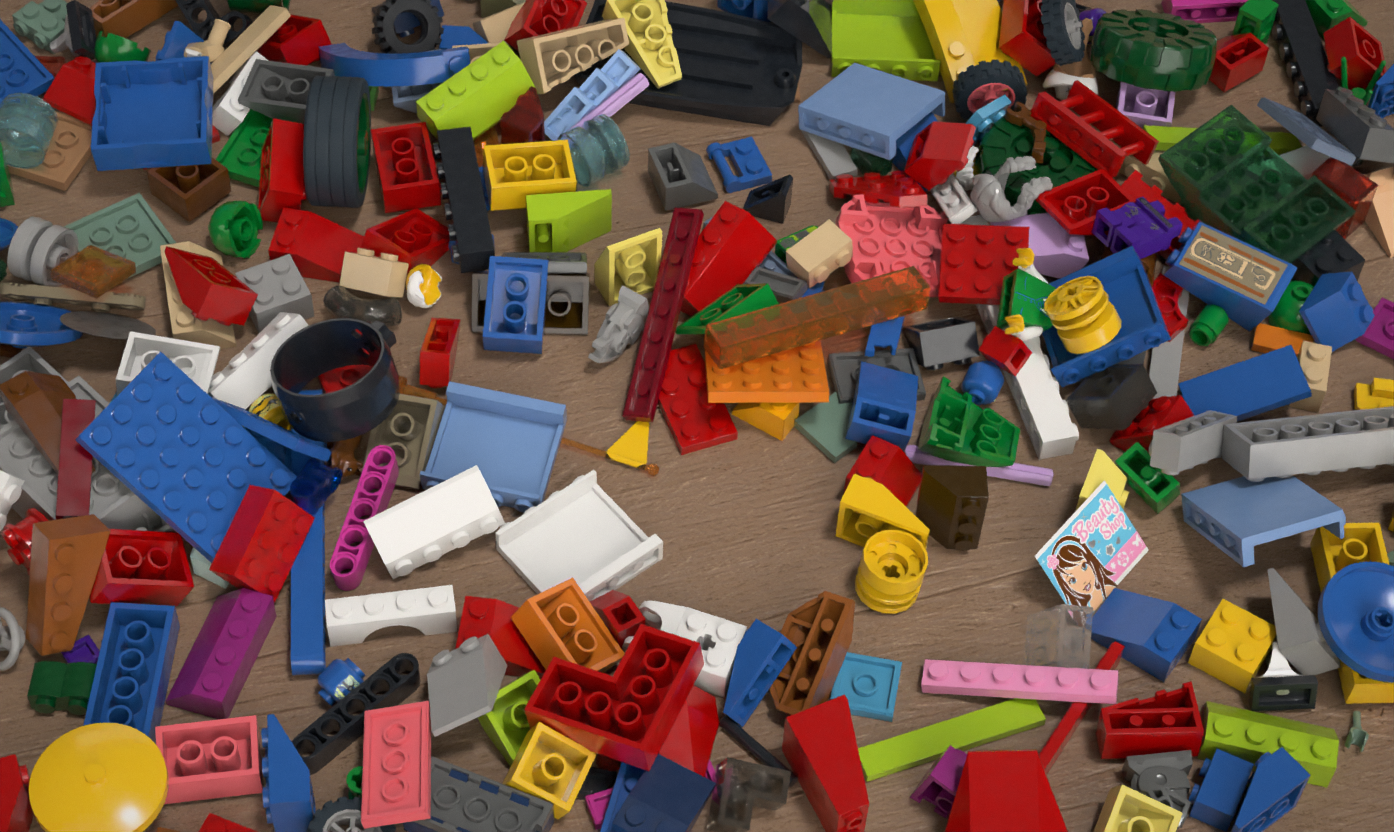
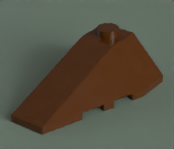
M24 371L0 384V394L8 413L58 474L63 399H76V396L60 376ZM92 462V473H93V472L95 471V467H94V463Z

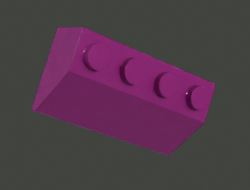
M241 588L216 598L165 701L166 705L215 719L229 718L277 617L273 596Z

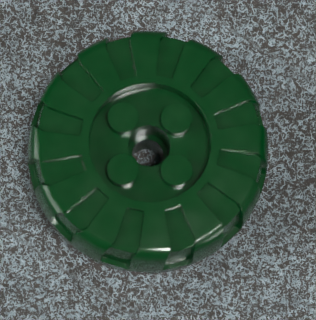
M1125 9L1113 10L1111 13L1103 14L1097 22L1091 45V61L1093 67L1107 75V77L1136 87L1172 92L1196 90L1206 85L1211 76L1216 58L1217 39L1211 30L1205 29L1200 23L1189 19H1181L1177 15L1164 12L1162 14L1154 13L1151 10L1136 9V11H1127Z
M1004 117L993 123L991 130L984 134L978 147L979 151L976 154L975 175L990 174L994 176L1006 162L1007 158L1013 157L1015 159L1016 157L1032 156L1034 138L1031 130L1025 125L1018 126L1010 123ZM1046 130L1044 139L1046 147L1043 154V163H1035L1036 168L1032 170L1010 173L1004 190L1005 198L1010 202L1011 207L1017 203L1018 196L1021 194L1020 189L1025 183H1029L1033 178L1049 177L1053 184L1052 188L1095 172L1098 169ZM1036 200L1032 203L1031 208L1027 210V215L1048 213Z

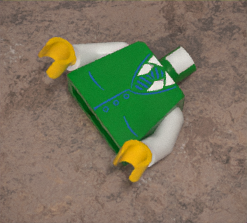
M1018 248L1016 250L1019 258L1013 259V265L1018 266L1019 269L1014 270L1003 278L996 326L1005 330V334H1011L1023 342L1039 337L1042 332L1052 327L1050 318L1044 310V303L1048 296L1056 289L1049 285L1034 267V252L1031 248Z

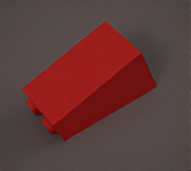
M844 694L786 717L782 752L794 774L798 776V781L826 832H864L869 799L849 703Z

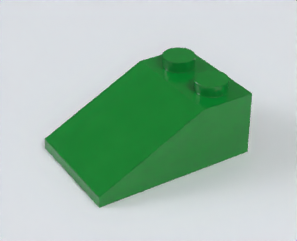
M768 283L738 284L679 325L675 333L713 334L754 329L763 331L775 325V319L784 313Z

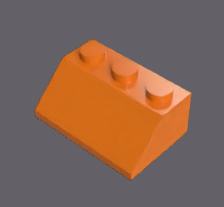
M574 578L527 599L511 616V619L545 669H547L554 656L604 673L621 661L625 654Z

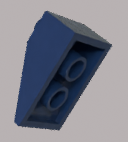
M658 754L650 771L645 770L629 793L612 823L611 832H691L716 783Z

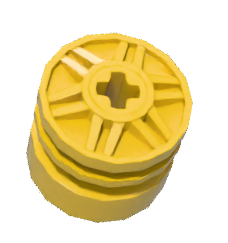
M1084 276L1070 280L1056 288L1044 303V310L1050 318L1052 325L1057 329V334L1069 353L1082 354L1099 349L1109 343L1121 329L1122 320L1115 307L1109 301V296L1104 291V287L1097 277Z
M884 530L875 533L869 538L863 549L855 578V590L860 600L869 608L881 613L896 614L908 610L916 602L928 566V554L923 544L913 535L900 530Z

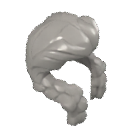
M1032 156L1016 157L1015 159L1009 157L994 176L990 174L974 176V187L970 198L985 220L995 223L1011 221L1020 216H1026L1027 210L1031 208L1034 200L1041 193L1052 190L1053 184L1049 177L1033 178L1029 183H1025L1020 189L1021 194L1018 196L1017 203L1011 207L1010 202L1006 200L1004 190L1009 174L1036 168V161Z

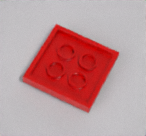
M943 224L939 303L1000 305L1003 278L1014 270L1019 269L1018 266L1013 265V259L1019 258L1016 250L1029 247V227Z

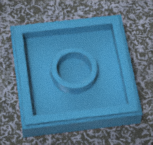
M847 652L832 688L830 700L845 694L848 699L851 715L892 722L902 662Z

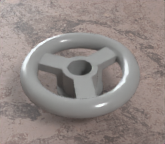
M0 607V651H9L7 658L0 662V671H5L16 662L19 652L25 643V634L22 627L18 625L14 615L8 609ZM1 617L6 621L8 626H2Z

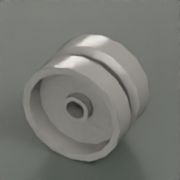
M32 216L26 219L18 227L10 243L7 258L9 271L13 276L28 281L33 280L37 285L61 286L71 273L77 258L79 244L76 233L69 228L53 225L50 221Z

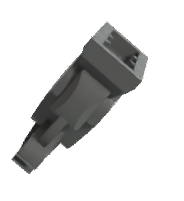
M1191 750L1126 756L1122 774L1125 780L1131 782L1129 788L1182 812L1183 814L1176 832L1179 828H1182L1187 819V812L1191 804L1187 799L1190 789L1187 776L1193 764Z

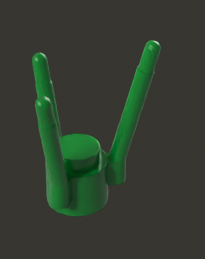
M1342 57L1341 87L1348 89L1347 59ZM1385 60L1381 61L1365 90L1358 87L1351 90L1356 98L1364 101L1365 105H1367L1373 94L1372 89L1386 65Z

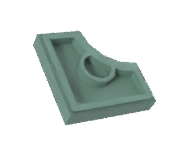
M837 392L829 396V402H820L794 422V427L834 463L857 447L856 441L845 439L852 402L840 404Z

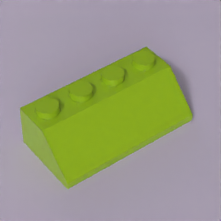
M502 41L416 101L417 117L421 122H426L427 129L437 140L438 130L469 126L471 127L473 140H475L536 97L538 91L521 59Z
M1206 701L1202 722L1204 734L1197 759L1205 760V758L1212 760L1216 749H1220L1253 763L1252 771H1256L1255 763L1266 752L1273 754L1283 747L1311 775L1307 783L1328 787L1337 768L1339 739L1334 729Z

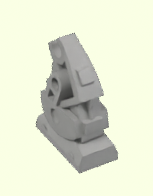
M622 285L619 291L618 303H615L606 313L597 339L592 343V347L596 349L593 353L589 354L588 358L597 363L610 362L623 354L628 343L633 345L641 331H644L649 311L647 298Z

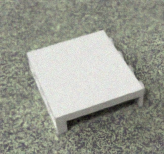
M595 470L577 477L572 484L561 491H555L547 500L536 507H530L521 517L513 522L505 523L496 532L497 551L537 594L574 578L587 599L591 601L612 590H617L663 559V541L656 533L648 537L597 484V472Z

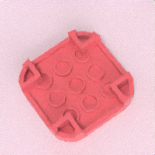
M863 194L853 195L851 201L841 206L835 224L852 239L853 257L844 266L849 281L861 291L873 295H880L882 292L906 297H939L943 224H946L948 221L944 211L938 213L928 205L898 208L890 206V203H867Z

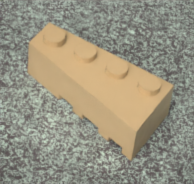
M616 18L517 40L520 59L538 94H545L552 90V87L559 83H564L578 72L592 67V64L616 53L618 49L621 50L628 46L629 40L625 19Z

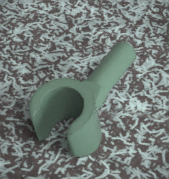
M1354 711L1353 726L1350 728L1344 745L1349 749L1351 744H1355L1360 748V752H1363L1369 734L1361 727L1360 711Z

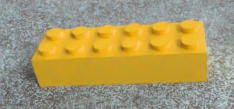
M1346 523L1344 525V538L1342 539L1323 526L1318 527L1310 543L1321 592L1329 580L1348 565L1359 562H1380L1390 565L1380 523ZM1340 660L1341 668H1338L1346 704L1394 703V683L1377 681L1363 676Z

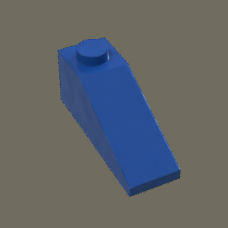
M755 619L738 644L723 711L724 714L742 727L746 724L797 649V646L783 634L758 619Z

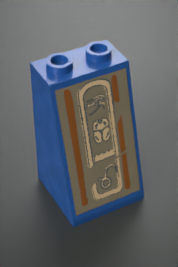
M1199 221L1192 229L1187 227L1178 240L1181 246L1178 250L1174 249L1168 256L1165 263L1169 266L1163 275L1208 305L1212 304L1222 307L1229 319L1250 332L1274 311L1298 268Z

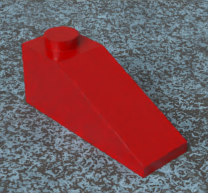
M431 318L420 350V385H427L430 388L437 389L448 386L449 381L451 382L461 319Z

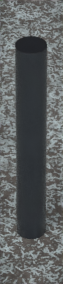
M726 715L720 720L719 726L784 783L792 787L797 782L798 776Z

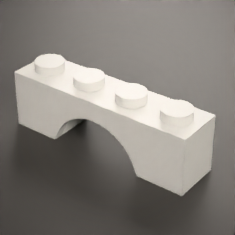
M453 585L325 600L330 647L363 643L370 633L388 626H410L419 629L425 635L457 632Z

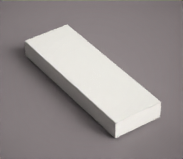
M953 173L944 184H938L930 190L952 224H961L978 211Z

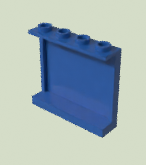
M1133 246L1049 283V285L1058 288L1078 277H1097L1101 281L1104 291L1108 294L1109 301L1115 307L1122 320L1121 329L1109 343L1099 349L1082 354L1069 353L1053 325L1042 332L1054 367L1051 371L1062 388L1171 340L1143 263Z

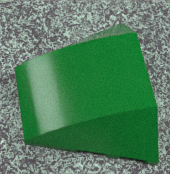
M943 376L925 415L918 450L944 460L986 467L1012 466L1016 459L1020 428L991 408L983 410L972 402V395L967 392L961 395L948 386L951 381Z

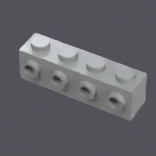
M1209 410L1154 430L1153 440L1149 445L1150 466L1160 468L1161 472L1167 475H1178L1180 471L1193 469L1198 464H1206L1208 460L1213 458H1221L1224 424L1237 423V416Z

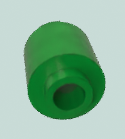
M1206 305L1190 326L1189 335L1192 341L1199 346H1208L1214 343L1229 322V317L1225 310L1217 305Z

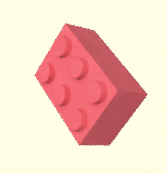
M256 715L155 727L156 745L164 757L169 778L168 793L164 804L262 793L261 737Z

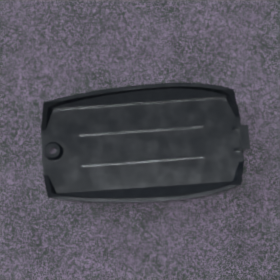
M595 0L586 24L604 20L602 14L607 0ZM666 2L668 22L672 28V40L677 51L682 78L658 89L643 70L640 69L635 76L638 73H642L648 79L649 86L628 102L630 104L771 126L774 120L794 102L802 69V41L774 23L713 9ZM624 48L621 49L632 59V57L626 52ZM614 54L592 64V67L575 74L574 77L578 85L581 86L596 68L602 69Z

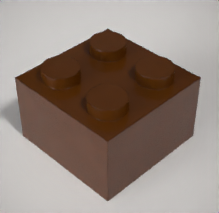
M212 158V164L155 167L147 170L151 194L188 222L194 220L231 192L228 169L214 158Z

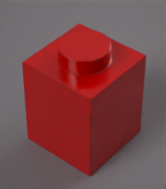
M996 326L984 338L982 345L978 349L988 361L995 363L1000 369L1015 377L1032 354L1021 339L1011 334H1005L1004 330Z

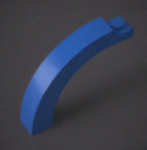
M346 43L319 46L321 68L333 69L335 76L364 78L368 86L392 87L443 83L470 64L469 48L467 46L400 54L359 51L347 46Z

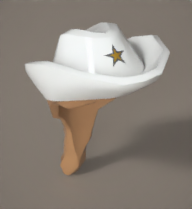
M1085 18L1082 20V32L1085 35V40H1083L1085 44V51L1083 52L1085 55L1082 61L1062 66L1055 64L1044 80L1043 88L1054 87L1056 97L1060 100L1067 98L1076 80L1098 95L1095 68L1088 59L1086 49L1089 34L1093 29L1091 19Z

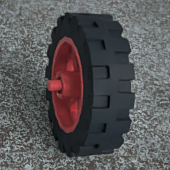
M985 60L978 62L979 65H970L967 67V71H962L958 75V80H955L953 83L954 89H952L956 111L960 113L961 118L964 120H969L975 111L1004 94L1012 102L1008 106L1012 111H1014L1016 102H1021L1025 105L1027 101V90L1022 72L1020 73L1016 65L1011 66V63L1008 61L1002 63L999 60H991V62H986Z

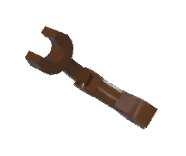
M1016 102L1014 111L1007 108L1004 118L1010 123L1018 126L1025 125L1031 130L1034 138L1032 158L1035 159V163H1043V154L1046 147L1044 139L1047 125L1045 122L1037 121L1031 117V112L1023 103Z

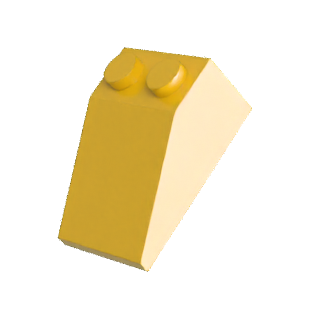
M854 474L840 501L835 536L865 547L867 540L875 533L884 530H900L913 535L926 549L930 529L883 484L871 478Z

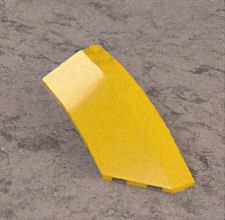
M913 0L936 60H941L940 72L950 103H954L952 89H954V81L958 80V75L962 71H967V67L970 65L976 66L979 65L978 62L985 60L986 62L999 60L1002 63L1008 61L1011 63V66L1016 65L1020 73L1022 72L1025 85L1027 86L1028 83L1022 66L999 49L1002 10L997 0Z

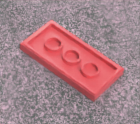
M429 701L364 711L361 823L364 829L430 819L431 717Z

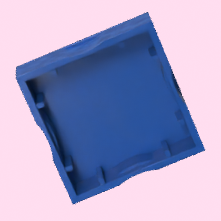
M209 56L168 58L149 62L133 60L96 63L94 85L96 110L92 120L91 152L97 171L212 164L214 78Z

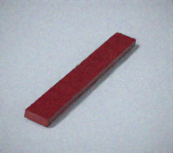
M674 207L622 415L625 420L652 423L654 421L704 217L702 209Z

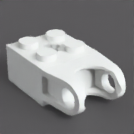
M650 600L641 603L639 610L645 617L646 623L651 627L700 643L704 666L694 685L705 692L724 698L729 688L737 647L747 631V626L689 607ZM629 636L625 639L622 646L624 652H626L634 636Z

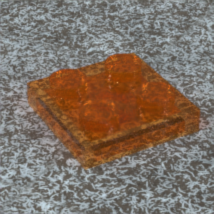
M89 245L51 269V278L53 281L98 298L135 274L136 265L135 262Z

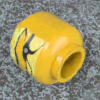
M275 394L262 395L251 404L249 412L290 430L291 425L285 419Z

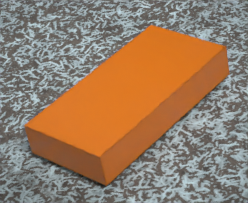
M1259 323L1255 327L1251 350L1268 353L1292 345L1297 357L1302 342L1308 341L1313 343L1314 339L1309 334Z

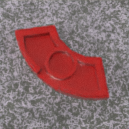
M1160 273L1153 282L1152 290L1171 340H1173L1187 327L1189 321L1181 313L1178 306V299L1182 295L1183 288Z

